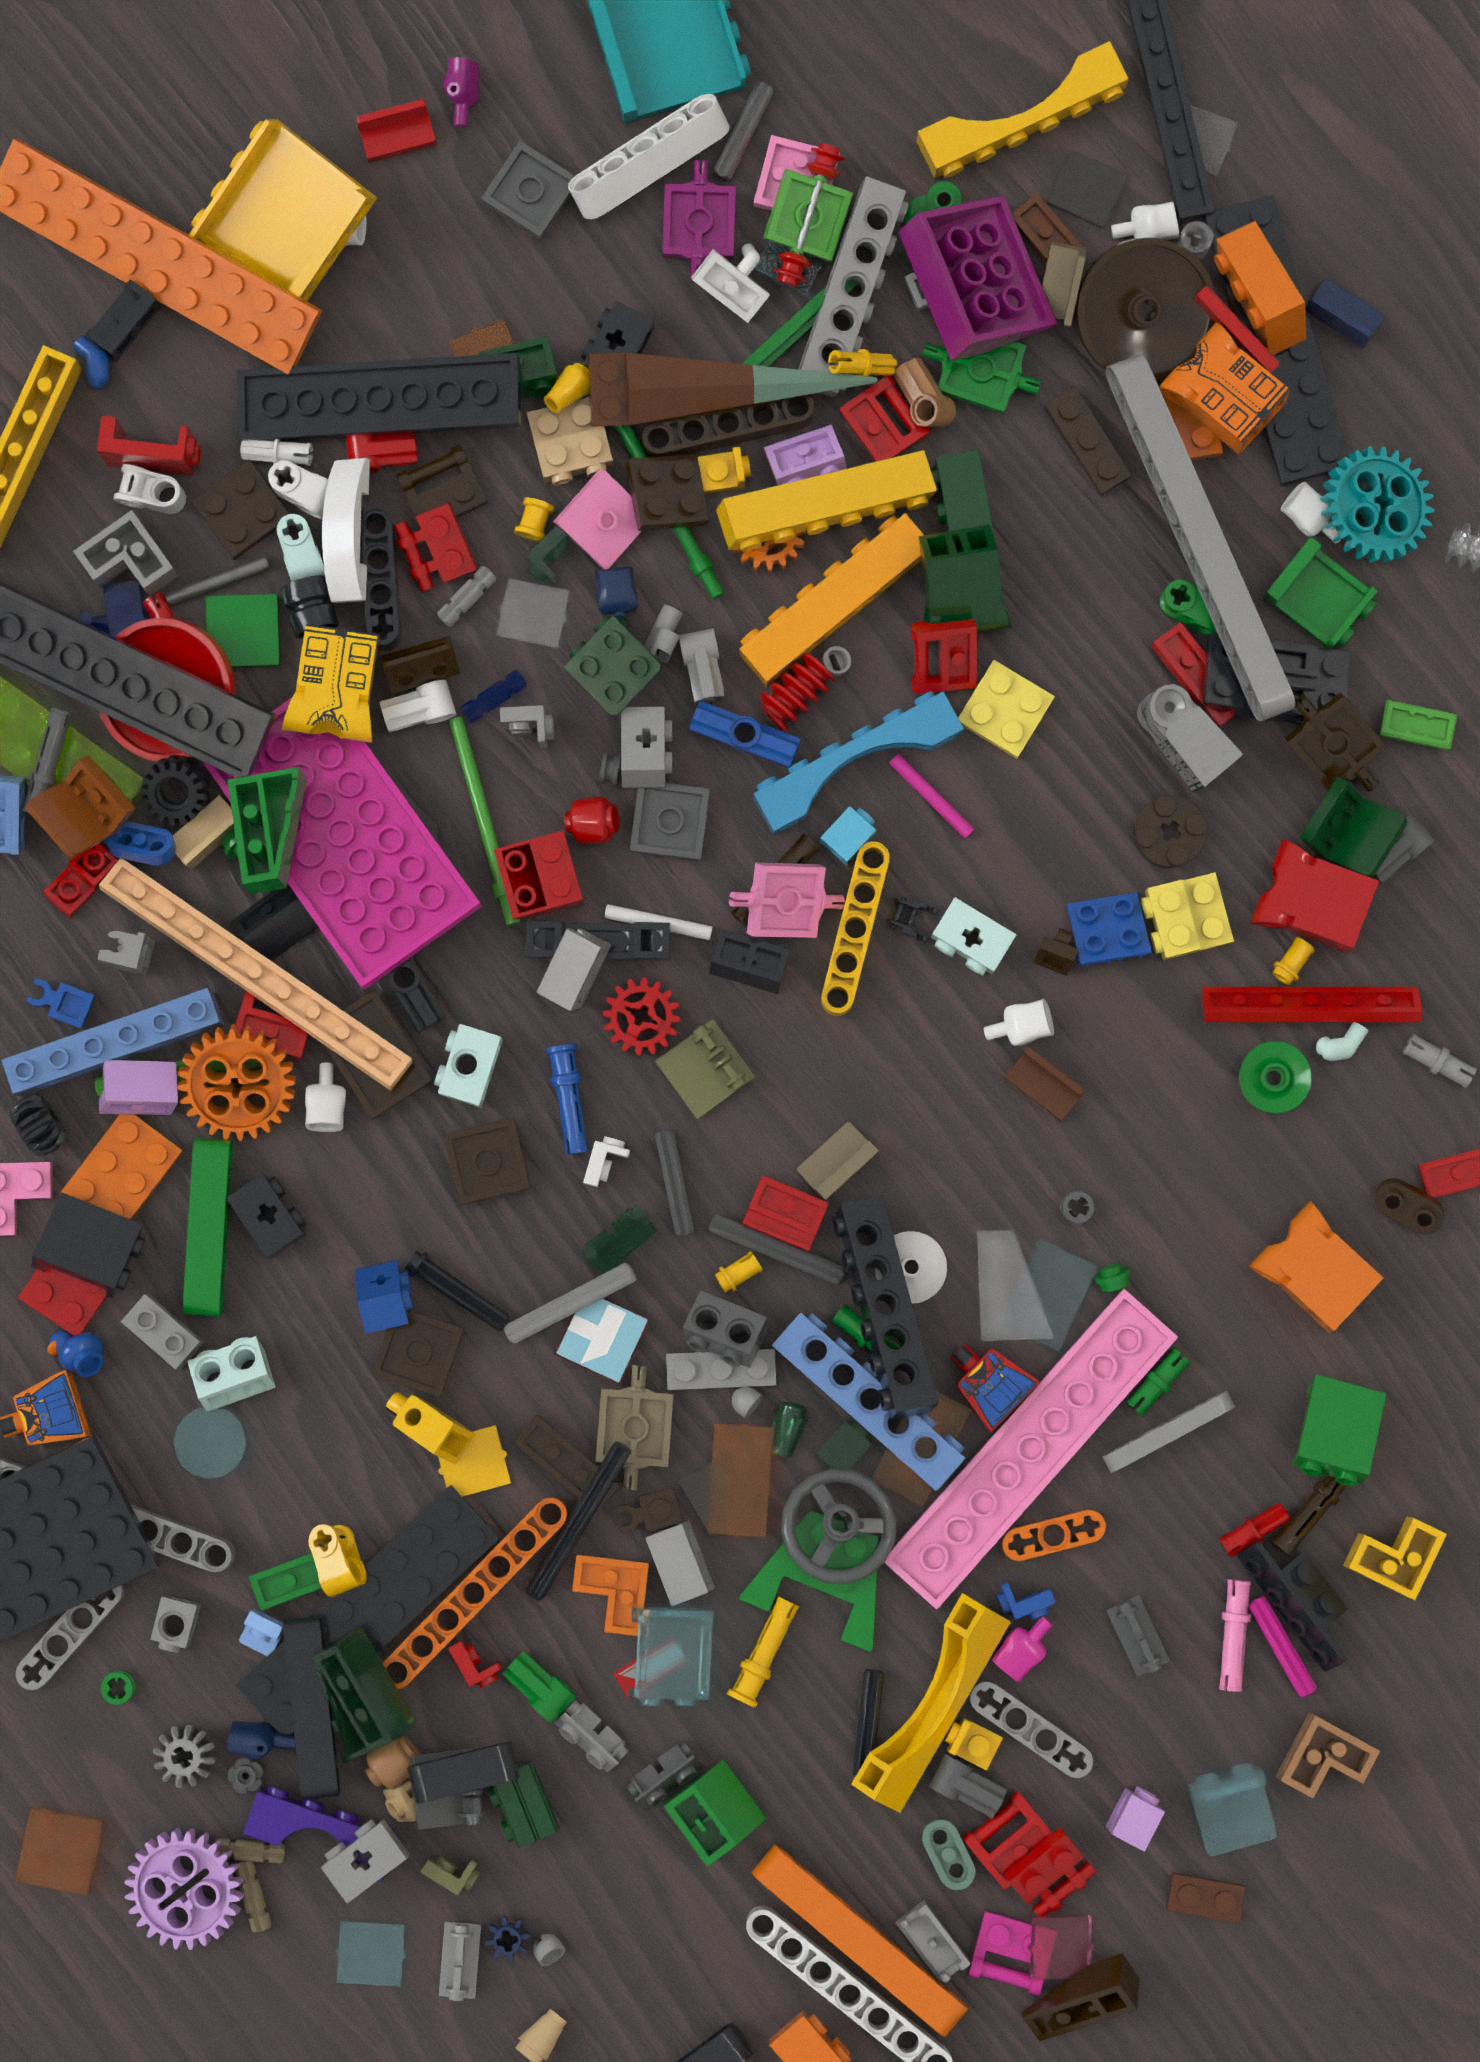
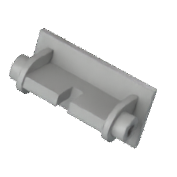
M575 1700L554 1723L560 1727L559 1732L564 1739L571 1744L577 1743L586 1752V1758L594 1767L604 1769L608 1773L629 1751L624 1746L626 1742L608 1726L599 1734L593 1731L602 1720L584 1703L580 1705Z
M445 1921L439 1996L449 1997V2000L463 2001V1998H476L481 1924Z

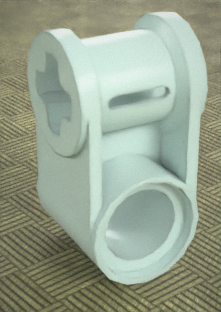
M287 514L282 517L277 525V535L284 553L283 558L291 582L316 575L325 577L324 564L318 547L315 546L306 520L297 514ZM291 525H295L297 530H301L298 532L299 538L297 540H292L290 535H286L289 533L288 527Z

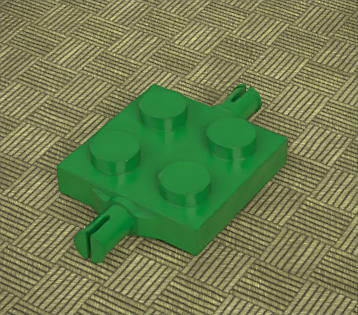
M927 342L922 357L942 363V376L938 388L943 395L1004 415L1009 398L1016 391V388L1037 395L1041 380L1022 375V360L1027 345L1018 342H1012L980 355L951 361L945 348Z

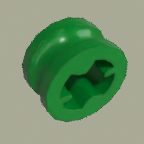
M113 1671L103 1679L100 1688L101 1694L110 1704H123L135 1694V1679L127 1671ZM113 1678H115L116 1682L121 1679L126 1682L123 1688L126 1692L124 1697H121V1693L115 1697L110 1692L113 1689L111 1683Z

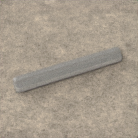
M623 1263L506 1324L504 1331L507 1338L512 1343H518L635 1282L634 1270L629 1264Z

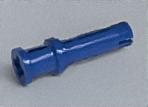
M577 1043L545 1048V1053L550 1055L553 1075L549 1078L550 1084H552V1087H556L565 1155L588 1151L578 1084L581 1083L582 1074L577 1072L574 1052L578 1049Z

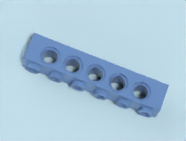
M206 988L13 1055L1 1061L12 1093L21 1097L102 1069L106 1060L125 1061L225 1025L213 991Z
M800 1313L772 1346L937 1492L965 1460V1457L960 1454L965 1448L951 1435L947 1434L943 1439L936 1433L933 1428L937 1423L926 1413L907 1417L909 1419V1427L906 1432L902 1434L892 1433L888 1428L889 1413L882 1410L881 1404L874 1410H868L861 1404L863 1392L868 1389H875L879 1392L882 1389L881 1383L878 1381L879 1376L873 1375L870 1364L867 1361L862 1366L851 1357L855 1351L840 1337L835 1342L824 1333L828 1327L813 1313L808 1317ZM813 1341H821L827 1347V1354L820 1361H812L807 1357L806 1349ZM841 1365H848L854 1370L853 1381L844 1386L837 1384L833 1377L835 1369ZM924 1437L933 1439L937 1445L936 1453L927 1459L919 1457L915 1451L916 1443Z

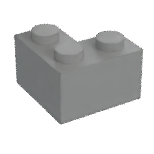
M132 510L73 551L99 588L129 568L147 594L151 596L179 576Z

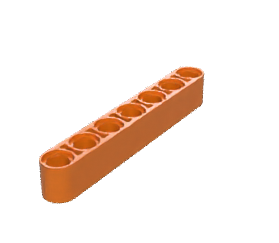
M548 1497L540 1501L383 1662L380 1668V1678L385 1686L397 1690L408 1685L566 1522L568 1509L564 1501L556 1497ZM553 1503L560 1508L561 1519L559 1522L548 1524L542 1519L541 1511L544 1505ZM520 1530H529L535 1535L536 1542L531 1550H522L516 1544V1535ZM503 1556L509 1561L510 1571L507 1575L496 1576L493 1574L490 1563L494 1557ZM472 1582L480 1584L484 1589V1598L477 1603L470 1602L465 1596V1587ZM452 1609L457 1613L459 1621L455 1628L447 1629L440 1624L439 1615L442 1610ZM424 1635L431 1639L433 1649L429 1655H420L415 1651L413 1644L417 1636ZM392 1662H401L405 1665L407 1669L405 1680L398 1682L390 1678L388 1667Z
M774 1844L751 1871L758 1881L943 2037L950 2033L969 2008L956 1995L778 1845Z

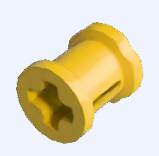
M525 497L523 500V505H525L520 525L515 526L514 533L529 540L544 542L546 535L543 532L549 514L554 512L555 507L545 501Z

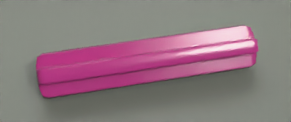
M1260 1596L1252 1600L1248 1604V1608L1297 1694L1305 1697L1313 1693L1317 1686L1267 1598Z

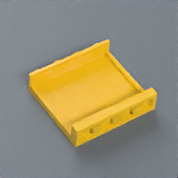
M265 119V121H260L251 131L249 136L251 142L245 151L241 150L233 158L230 164L232 170L227 178L219 181L213 188L210 195L213 199L208 207L201 209L192 220L191 226L194 228L189 235L200 239L211 248L274 282L292 294L308 301L377 197L278 119Z

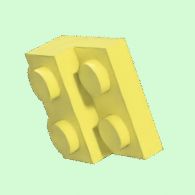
M1216 872L1147 888L1145 891L1146 897L1141 898L1145 918H1152L1155 932L1150 933L1155 954L1161 953L1163 961L1234 942Z

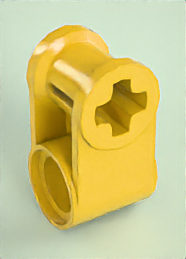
M327 1524L318 1525L313 1528L308 1542L323 1591L329 1597H335L365 1584L367 1573L361 1561L352 1530L344 1525L331 1526Z

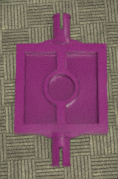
M700 160L693 162V181L685 184H665L662 254L663 257L684 258L691 261V282H694L691 278L713 249L725 259L734 260L736 186H718L708 182L709 162L702 160V174H700Z

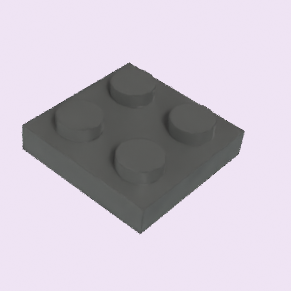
M519 140L481 197V202L541 240L571 196L568 185L575 175Z
M665 783V787H639L637 790L630 852L701 861L710 788Z

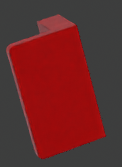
M425 99L356 117L368 163L437 145Z

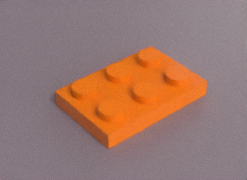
M119 1114L61 1192L133 1220L184 1151L137 1115Z

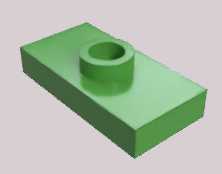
M1386 700L1378 736L1449 751L1458 714Z

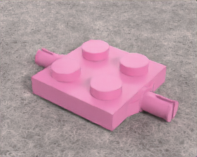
M755 862L753 885L750 892H731L729 897L733 899H729V904L731 907H748L747 934L751 936L817 938L819 920L824 909L842 910L844 904L840 902L845 903V899L842 894L826 895L824 889L826 867L820 864Z

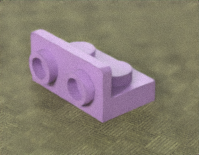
M832 425L764 447L777 486L847 469L844 454Z

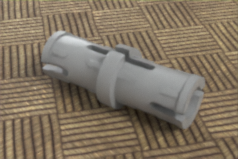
M1414 1033L1407 1041L1408 1045L1402 1051V1054L1408 1055L1430 1067L1429 1072L1435 1075L1439 1072L1464 1088L1468 1087L1473 1079L1471 1076H1474L1477 1071L1476 1067H1472L1450 1055L1449 1049L1445 1047L1439 1049Z

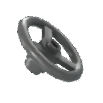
M829 1468L809 1475L792 1490L782 1510L781 1535L788 1555L804 1573L824 1583L849 1584L869 1577L885 1563L895 1543L897 1518L890 1497L874 1479L854 1469ZM832 1482L850 1483L866 1491L877 1504L882 1519L859 1518L852 1507L844 1504L836 1505L825 1485ZM812 1493L824 1513L821 1520V1531L824 1538L811 1559L801 1548L795 1531L797 1512L804 1498ZM840 1519L844 1521L846 1528L843 1532L832 1528L834 1520ZM856 1533L881 1534V1539L874 1553L862 1564L845 1570L824 1567L837 1544L847 1543Z

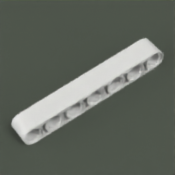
M760 1905L754 1907L749 1912L746 1929L752 1940L903 2061L927 2062L930 2056L938 2054L944 2056L946 2062H953L949 2050L773 1908ZM766 1915L772 1919L773 1927L769 1932L759 1933L752 1926L753 1920L757 1916ZM795 1938L800 1941L802 1949L799 1954L788 1956L783 1953L781 1945L786 1939ZM819 1961L826 1962L831 1967L829 1976L824 1979L814 1978L810 1973L814 1963ZM845 1985H854L860 1990V1995L855 2001L845 2002L839 1997V1992ZM875 2008H883L889 2014L887 2021L879 2026L873 2025L868 2020L869 2013ZM905 2031H911L918 2037L916 2044L909 2049L902 2048L897 2044L898 2036Z

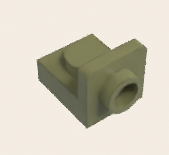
M440 1855L437 1860L429 1857L420 1872L457 1896L462 1888L469 1892L480 1874L479 1871L474 1869L478 1860L473 1857L462 1875H459L455 1872L458 1867Z

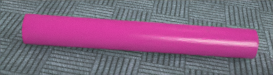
M897 754L890 761L889 764L964 839L975 830L900 754Z

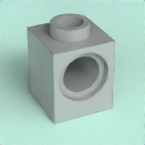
M170 1595L162 1596L150 1640L158 1641V1648L179 1653L181 1647H190L201 1603ZM177 1615L183 1620L184 1630L180 1635H173L167 1630L166 1622L169 1616Z

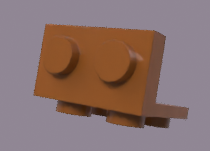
M89 755L76 763L64 781L30 799L26 804V809L61 850L71 858L77 857L116 834L136 809Z

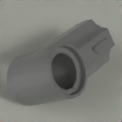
M1412 813L1406 817V827L1375 876L1372 877L1378 880L1379 884L1389 879L1409 859L1412 861L1435 841Z
M945 1753L928 1786L957 1802L960 1800L993 1818L1004 1800L1007 1789L975 1773L971 1766Z

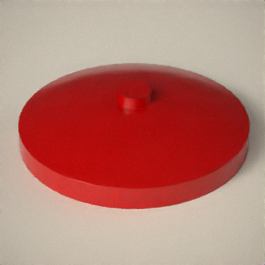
M170 617L152 618L134 623L116 636V638L235 695V679L225 652L208 632L191 622ZM99 711L106 728L115 740L125 749L139 757L157 762L163 757L167 760L170 755H176V759H180L181 756L193 757Z

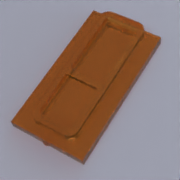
M936 1391L939 1403L932 1412H927L926 1414L937 1423L933 1428L936 1433L943 1439L949 1434L956 1440L971 1408L949 1398L947 1394H941ZM907 1417L901 1419L894 1434H902L907 1431L909 1427V1419ZM928 1437L918 1440L915 1446L917 1455L924 1459L931 1458L937 1450L935 1441ZM888 1448L872 1477L879 1485L893 1491L895 1495H901L922 1507L932 1489L930 1485Z
M715 1424L708 1533L734 1535L735 1537H766L772 1427L747 1426L746 1424Z

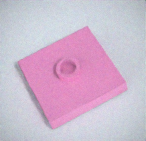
M601 468L553 521L602 569H609L641 532L637 529L631 495Z

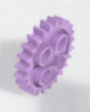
M180 1828L172 1831L171 1839L166 1832H162L157 1836L158 1843L153 1839L145 1843L146 1850L141 1849L135 1854L139 1862H133L128 1866V1870L136 1875L127 1878L124 1884L134 1888L133 1891L125 1895V1899L136 1902V1905L129 1910V1914L140 1913L142 1917L136 1926L140 1927L148 1924L150 1928L147 1937L150 1938L158 1932L161 1934L160 1945L162 1946L170 1938L173 1939V1946L176 1950L182 1946L184 1940L189 1950L197 1946L198 1940L203 1946H206L211 1942V1935L218 1939L224 1934L222 1927L228 1929L234 1923L229 1915L236 1916L241 1910L233 1902L240 1901L244 1897L242 1892L235 1890V1887L244 1882V1878L233 1877L232 1874L240 1865L228 1864L227 1860L232 1854L231 1850L223 1854L218 1851L222 1843L221 1840L216 1841L213 1845L208 1844V1832L204 1833L199 1839H196L194 1828L188 1830L184 1838ZM181 1856H187L192 1860L194 1865L193 1871L186 1870L182 1866ZM205 1868L209 1870V1874L168 1907L165 1909L160 1908L159 1905L163 1900ZM154 1877L164 1882L166 1886L164 1893L155 1889L153 1885ZM203 1885L211 1886L214 1889L216 1900H210L204 1895ZM175 1907H181L187 1912L188 1922H183L177 1918Z

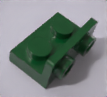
M548 336L478 352L479 355L518 353L520 356L521 398L546 396L558 379Z

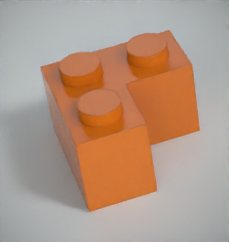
M803 2010L769 2039V2046L783 2062H850L852 2060L851 2052L840 2038L835 2037L832 2040L826 2032L828 2030L814 2013L808 2017Z

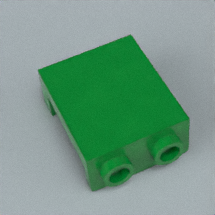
M1310 537L1262 599L1326 649H1332L1336 643L1343 647L1356 631L1350 625L1358 615L1365 619L1378 603L1372 599L1378 589L1374 586L1370 589L1320 551L1319 549L1322 545Z
M1316 1374L1308 1385L1306 1394L1308 1403L1297 1453L1293 1457L1292 1466L1300 1468L1302 1473L1309 1476H1321L1323 1474L1334 1477L1336 1482L1342 1485L1356 1486L1357 1484H1363L1370 1475L1387 1393Z

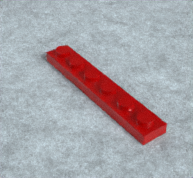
M1202 987L1201 993L1204 1022H1421L1422 1006L1418 987Z

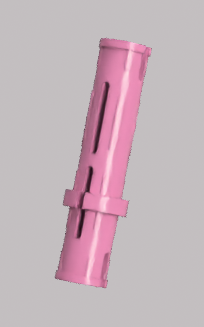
M1227 1579L1226 1611L1222 1612V1620H1225L1219 1689L1242 1692L1247 1622H1251V1614H1248L1251 1581Z

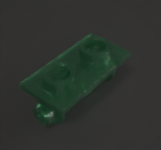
M637 1205L633 1209L628 1207L623 1214L610 1224L615 1229L611 1235L604 1229L590 1242L585 1244L586 1248L582 1253L600 1275L616 1267L658 1230Z

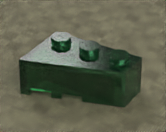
M362 1627L337 1638L312 1657L324 1700H330L335 1719L331 1721L333 1730L340 1733L344 1751L340 1753L343 1764L394 1741L417 1722Z

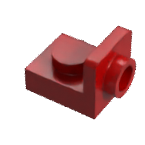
M462 1639L448 1648L469 1687L477 1683L481 1689L499 1679L496 1672L502 1669L500 1661L480 1671L477 1665L482 1663V1660L472 1643L466 1646Z

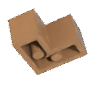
M1309 1712L1275 1777L1305 1795L1314 1798L1330 1766L1363 1784L1380 1751Z

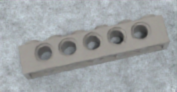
M868 176L861 182L823 294L825 298L822 307H820L816 314L798 370L831 373L829 366H838V363L831 365L823 360L822 349L826 347L842 352H857L860 350L863 337L858 336L862 323L868 324L873 312L874 304L869 302L873 289L879 291L886 272V270L881 269L884 256H891L897 240V236L892 235L895 223H902L908 208V203L903 201L906 190ZM872 213L880 215L884 221L883 229L876 230L870 227L867 216ZM858 247H866L871 251L873 256L871 263H862L858 260L856 256V249ZM847 280L855 281L860 285L861 295L859 297H852L846 293L844 285ZM834 315H845L850 321L849 330L841 331L837 329L833 323ZM846 388L819 393L834 398L839 390L845 391Z

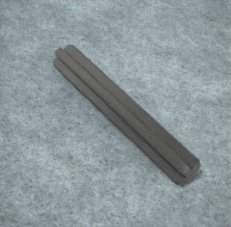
M715 1214L709 1225L711 1233L835 1285H839L844 1276L845 1269L843 1266L720 1214Z

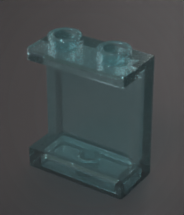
M632 1606L631 1621L639 1623L635 1688H629L628 1695L639 1698V1704L660 1706L662 1699H674V1705L696 1706V1700H709L713 1611L701 1608Z

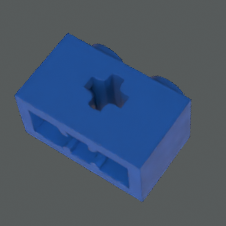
M398 1260L356 1269L357 1304L365 1333L409 1324L408 1310L413 1309L412 1288L408 1272L400 1271Z

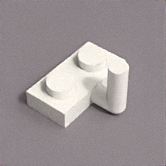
M747 243L741 248L744 258L736 267L713 249L691 278L748 323L770 296L768 291L748 277L758 264L760 255L752 244Z

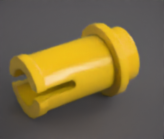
M1296 937L1281 961H1276L1273 964L1275 969L1272 974L1284 984L1290 985L1292 981L1296 982L1299 979L1297 974L1311 954L1315 952L1314 947L1307 941Z
M750 1251L747 1255L726 1268L720 1266V1271L714 1275L724 1292L727 1293L730 1290L733 1292L737 1291L736 1286L757 1273H761L763 1269Z

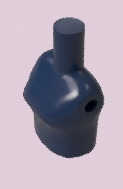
M617 567L595 571L599 611L612 616L623 615L627 619L626 613L638 607L633 568Z
M233 1721L228 1737L227 1753L243 1755L249 1760L255 1761L267 1755L272 1748L296 1751L295 1736L278 1734L270 1723Z

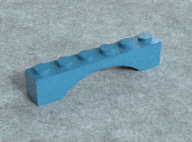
M930 691L914 701L916 706L906 712L899 708L884 716L882 719L885 723L872 729L870 725H867L851 734L852 741L842 746L836 742L822 749L819 752L822 757L809 763L807 759H804L788 768L789 775L779 780L772 776L756 786L758 791L753 793V799L772 834L776 835L804 820L821 788L837 771L852 761L873 752L892 748H915L932 751L962 735L964 728L945 693L941 692L935 695L933 691Z

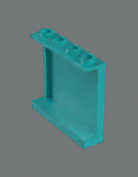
M587 0L624 124L681 108L704 94H712L718 97L746 88V76L751 75L746 54L739 55L736 43L741 42L736 21L729 22L726 10L731 8L729 0Z

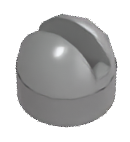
M833 646L822 655L821 663L833 677H838L849 669L851 657L846 649L840 646ZM830 655H832L837 670H834L829 659Z
M741 1387L733 1393L732 1405L738 1414L747 1419L758 1407L763 1395L751 1387Z
M542 1934L541 1942L539 1940L534 1941L533 1952L541 1966H549L555 1963L565 1953V1947L553 1934Z

